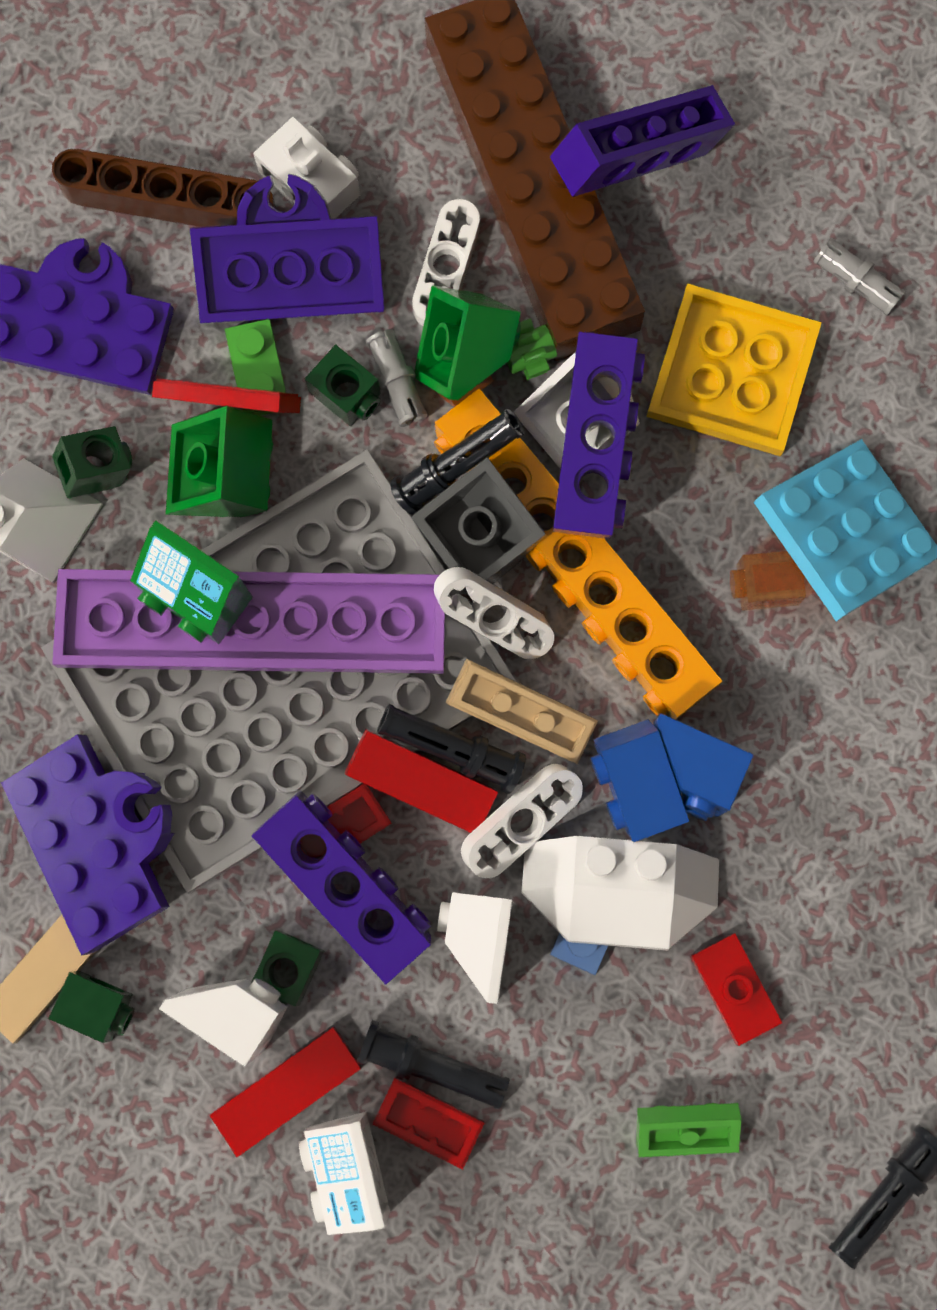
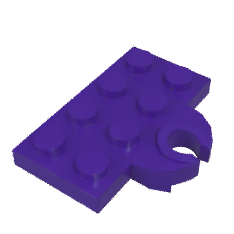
M288 174L287 184L294 192L295 204L289 211H278L271 205L269 200V194L274 185L272 175L260 179L245 191L238 205L237 225L190 228L200 323L384 312L378 216L331 218L327 201L317 187L294 174Z
M85 238L74 239L58 245L45 257L38 273L0 264V360L151 395L153 381H155L174 308L171 303L132 295V280L127 266L110 246L103 242L98 248L101 257L100 265L95 271L90 273L79 271L81 260L89 254V243Z
M77 734L1 782L81 956L96 952L170 907L149 863L165 851L175 834L171 832V805L161 804L152 807L148 817L143 821H140L134 812V805L139 796L143 794H156L162 789L155 780L146 776L145 773L112 771L105 774L88 736Z

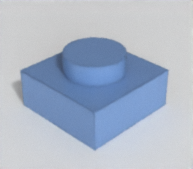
M559 933L550 955L596 975L608 945L567 942Z

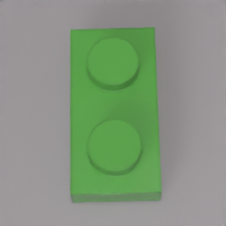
M270 319L225 328L237 387L287 393ZM242 408V411L259 416L276 413Z
M738 1103L637 1108L638 1157L739 1152L741 1114Z

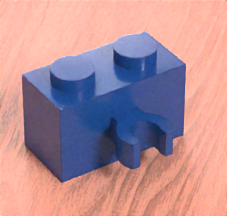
M649 719L593 739L598 755L590 757L591 763L600 785L609 784L614 800L606 802L616 830L624 828L632 842H636L689 822L658 729Z

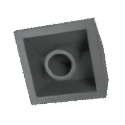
M488 457L411 516L412 520L449 569L453 567L466 568L492 584L513 569L546 536L545 532Z

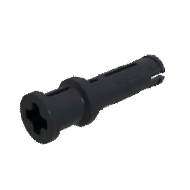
M506 409L495 419L469 434L441 455L429 454L422 458L421 466L406 476L397 475L394 477L390 485L397 503L407 513L414 515L424 507L425 502L437 494H441L455 483L458 477L478 465L486 457L489 458L516 438L518 439L524 435V428L519 418L511 410ZM486 439H490L489 442H487L486 444H484L468 456L465 455L467 452H469L471 449H473ZM423 482L426 483V484L423 485L422 487L418 486V485H420V484L423 483Z
M391 704L386 707L377 729L378 734H384L418 748L423 752L459 765L460 771L468 778L472 779L474 776H479L501 786V791L507 794L512 793L518 784L526 762V755L517 751L511 754L490 745L489 739L481 735L469 739L433 722L395 708Z
M371 1021L356 1063L364 1065L366 1062H371L390 1069L396 1073V1078L404 1080V1078L409 1080L410 1076L413 1075L494 1106L495 1109H500L505 1096L487 1090L486 1085L504 1092L508 1089L510 1078L501 1077L421 1047L422 1041L418 1040L419 1037L411 1035L409 1038H405L380 1028L379 1022Z
M919 1124L914 1128L916 1136L897 1159L891 1157L887 1162L886 1170L889 1174L860 1207L837 1239L828 1246L853 1270H855L858 1262L869 1251L881 1234L885 1232L889 1224L914 1194L918 1197L921 1193L924 1195L928 1190L926 1183L937 1170V1138ZM928 1149L927 1155L923 1158V1160L919 1163V1165L914 1169L913 1167H914V1165L916 1164V1162L920 1159V1157H921V1156L924 1154V1152ZM901 1182L903 1185L896 1192V1194L892 1196L891 1193ZM884 1202H887V1205L883 1208V1210L879 1213V1215L875 1218V1220L871 1223V1225L867 1228L861 1237H858V1234L869 1222V1220L873 1217V1215L877 1212V1210L882 1206Z

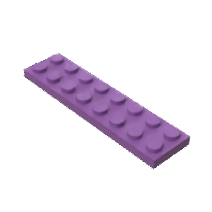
M58 569L52 665L57 668L444 674L445 613L442 611L434 594V584L439 575L233 572L240 577L253 598L221 643L217 644L207 636L200 643L177 627L182 619L168 609L160 616L141 603L137 598L142 592L130 581L134 570Z

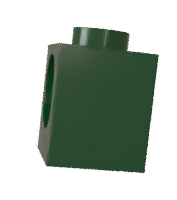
M336 344L304 378L309 393L350 427L358 418L362 421L368 419L375 412L381 401L378 397L381 394L378 379ZM346 382L359 386L358 390L348 397H342L335 393L337 387Z
M116 426L61 436L52 455L67 499L117 488L123 484L132 467L130 448L126 442H121ZM92 456L100 459L104 467L93 465L87 457Z
M275 930L252 982L254 979L262 980L280 993L278 1001L286 1006L288 1004L294 1007L300 1006L325 950L285 932ZM283 958L291 959L298 967V978L290 987L279 985L274 978V967Z
M82 971L69 972L48 1019L99 1042L113 1041L116 1034L124 1035L133 1018L135 1008L129 1006L133 994Z

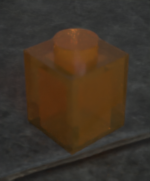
M787 551L742 555L736 564L737 570L730 571L731 594L733 599L740 598L742 611L798 606L806 598L804 575Z

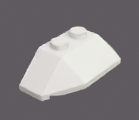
M585 836L536 841L524 852L521 893L533 903L567 942L668 951L717 909L719 859L678 844L632 842V840Z

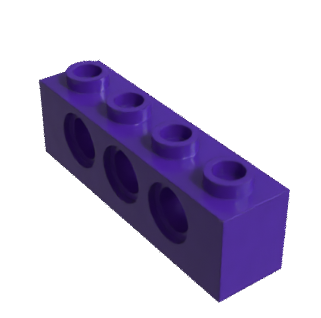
M711 85L577 123L550 155V158L570 194L574 197L703 157L730 131L735 122L714 86Z
M587 332L578 333L553 532L610 539L613 535V528H623L626 500L617 499L619 481L629 480L632 462V451L624 450L626 431L635 432L639 408L638 402H630L632 382H642L645 354L636 353L638 343L636 338ZM599 378H611L618 384L619 395L612 400H601L593 393L592 384ZM596 425L605 426L613 435L612 445L603 450L592 448L586 440L585 434L588 429ZM590 473L602 476L607 484L606 493L597 499H591L583 495L579 487V481L583 476Z
M300 790L260 825L251 836L386 985L431 945V934L428 932V929L432 925L416 905L411 904L407 908L394 894L399 890L397 884L381 867L374 871L361 856L366 851L359 841L347 830L340 834L328 821L332 813L324 802L314 793L307 797ZM308 834L318 835L325 841L327 851L320 857H309L302 851L300 839ZM339 872H351L359 879L360 888L351 894L341 893L335 888L333 877ZM373 909H384L391 914L394 922L385 930H376L369 926L366 921V915Z

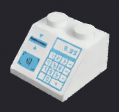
M367 1111L309 1126L304 1131L306 1140L299 1141V1151L305 1172L313 1170L317 1191L311 1192V1203L316 1222L325 1221L328 1235L373 1231L385 1228L391 1211Z

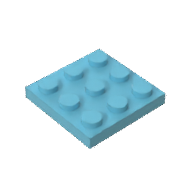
M862 439L766 491L753 502L835 621L840 620L937 559V544Z

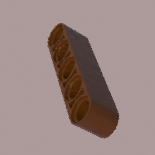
M81 149L62 151L55 157L52 163V174L65 198L70 203L197 227L237 225L238 205L245 191L258 182L252 179ZM86 174L81 181L70 183L74 176ZM130 182L127 188L114 190L119 183ZM167 189L175 190L174 194L168 198H158L162 191ZM270 191V203L277 210L273 194ZM208 198H220L219 202L213 206L202 205Z

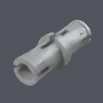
M831 237L827 241V245H824L813 262L846 285L844 289L847 292L853 294L855 291L888 316L906 291L873 269L875 264L869 259L862 261Z
M387 329L384 330L385 337L382 338L381 333L377 332L370 336L366 343L371 349L381 374L378 380L380 387L388 392L399 419L400 427L410 425L409 420L413 419L414 423L424 420L428 414L422 405L413 382L416 376L413 367L406 365L395 338L394 330Z

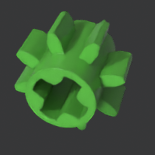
M531 318L520 322V337L517 344L513 346L511 359L507 362L512 374L524 371L527 380L547 373L550 370L547 361L557 357L555 344L547 326L544 324L534 328Z

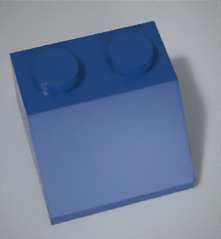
M660 713L653 722V725L658 729L686 813L697 819L707 821L708 817L717 818L730 811L754 755Z

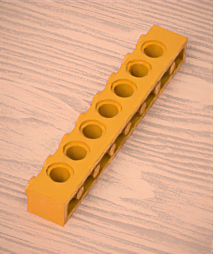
M480 388L435 422V431L438 439L434 441V444L440 454L500 415V412ZM516 438L489 457L504 479L517 478L523 482L525 489L516 495L532 516L538 513H545L554 520L559 483L521 438ZM486 439L482 443H487L490 439ZM553 527L544 531L546 536L525 557L537 571L540 572L545 568L556 581L552 585L555 594L565 606L570 608L575 604L586 617L582 622L586 632L597 644L600 645L605 641L617 655L612 659L615 667L629 682L634 678L637 679L647 691L643 696V700L657 717L661 713L677 720L722 682L721 678L604 538L553 532ZM566 549H575L583 555L585 562L579 567L569 568L561 563L558 555ZM595 585H605L613 591L615 599L606 605L597 604L590 598L589 590ZM626 621H635L642 626L645 637L638 642L627 641L620 634L619 626ZM658 657L668 659L674 666V677L666 680L657 678L650 669V661Z

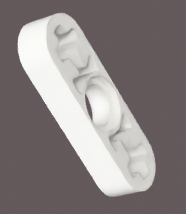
M455 199L449 201L440 210L412 299L414 316L422 326L424 325L426 305L422 304V302L428 303L431 286H435L434 283L444 288L462 289L480 230L479 211L474 204L467 200ZM459 214H464L469 225L461 227L457 244L450 241L453 234L452 222L450 220H456ZM448 254L456 257L460 263L457 271L450 275L438 273L434 269L433 264L439 256Z
M463 567L447 569L436 579L434 594L442 611L448 616L524 659L539 658L551 649L554 643V632L544 615ZM465 588L470 598L474 601L471 605L469 600L460 594H455L451 597L449 593L453 589L461 591ZM495 605L507 607L505 615L499 621L493 623L483 621V615L490 607ZM519 623L520 627L528 633L533 634L538 631V634L534 638L527 635L523 639L516 626Z
M551 764L541 769L465 838L461 848V856L464 863L479 877L493 878L500 875L579 803L583 793L580 778L567 767L560 764ZM557 779L563 783L562 788L565 790L560 797L553 794L554 789L551 786ZM536 796L548 807L545 813L541 807L532 801ZM521 809H530L533 813L531 826L523 832H513L511 829L513 815ZM499 829L512 841L508 846L496 834ZM483 845L490 848L493 855L492 859L488 862L482 859L478 852Z

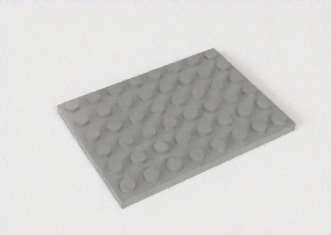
M365 450L201 550L232 572L440 575L445 571L409 513L403 510L397 503L391 491V485L368 450ZM453 589L449 594L452 597L453 595L460 593L459 591ZM445 614L444 674L57 668L52 665L54 640L41 647L113 770L145 773L146 776L155 780L162 787L156 794H143L139 796L135 802V807L144 820L148 817L152 807L161 804L171 805V832L175 834L165 851H163V854L188 894L196 891L261 850L262 847L251 835L300 790L307 797L314 793L326 806H329L363 784L345 775L344 772L365 729L378 734L377 729L381 717L389 704L451 731L473 717L446 703L466 658L516 681L490 639ZM384 734L381 735L415 752L419 751L418 748L410 746L406 743L398 741Z

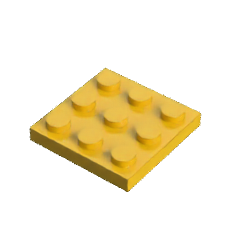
M687 283L646 417L781 457L787 443L822 322Z

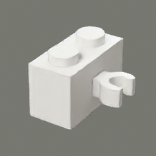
M291 117L253 153L259 173L263 177L272 175L273 186L293 205L295 204V195L287 184L288 174L298 175L317 187L327 201L331 218H337L360 196L357 179L359 173L355 166L345 156L340 155L337 158L326 148L327 143L314 127L308 125L305 128L294 117Z

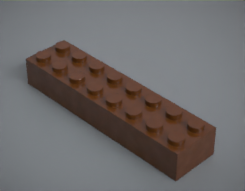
M473 0L425 17L427 48L540 326L545 324L552 336L557 352V357L554 358V361L570 357L576 352L579 332L624 337L640 331L645 310L595 190L572 197L550 158V155L568 135L570 130L516 1Z

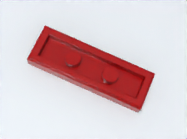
M157 379V381H153L152 397L277 413H300L301 397L298 394L182 380Z
M365 729L344 772L345 775L470 833L485 821L498 794L496 789L468 778L462 773L368 729Z
M334 1026L209 1116L235 1156L239 1157L358 1072L362 1067L356 1063L357 1059Z

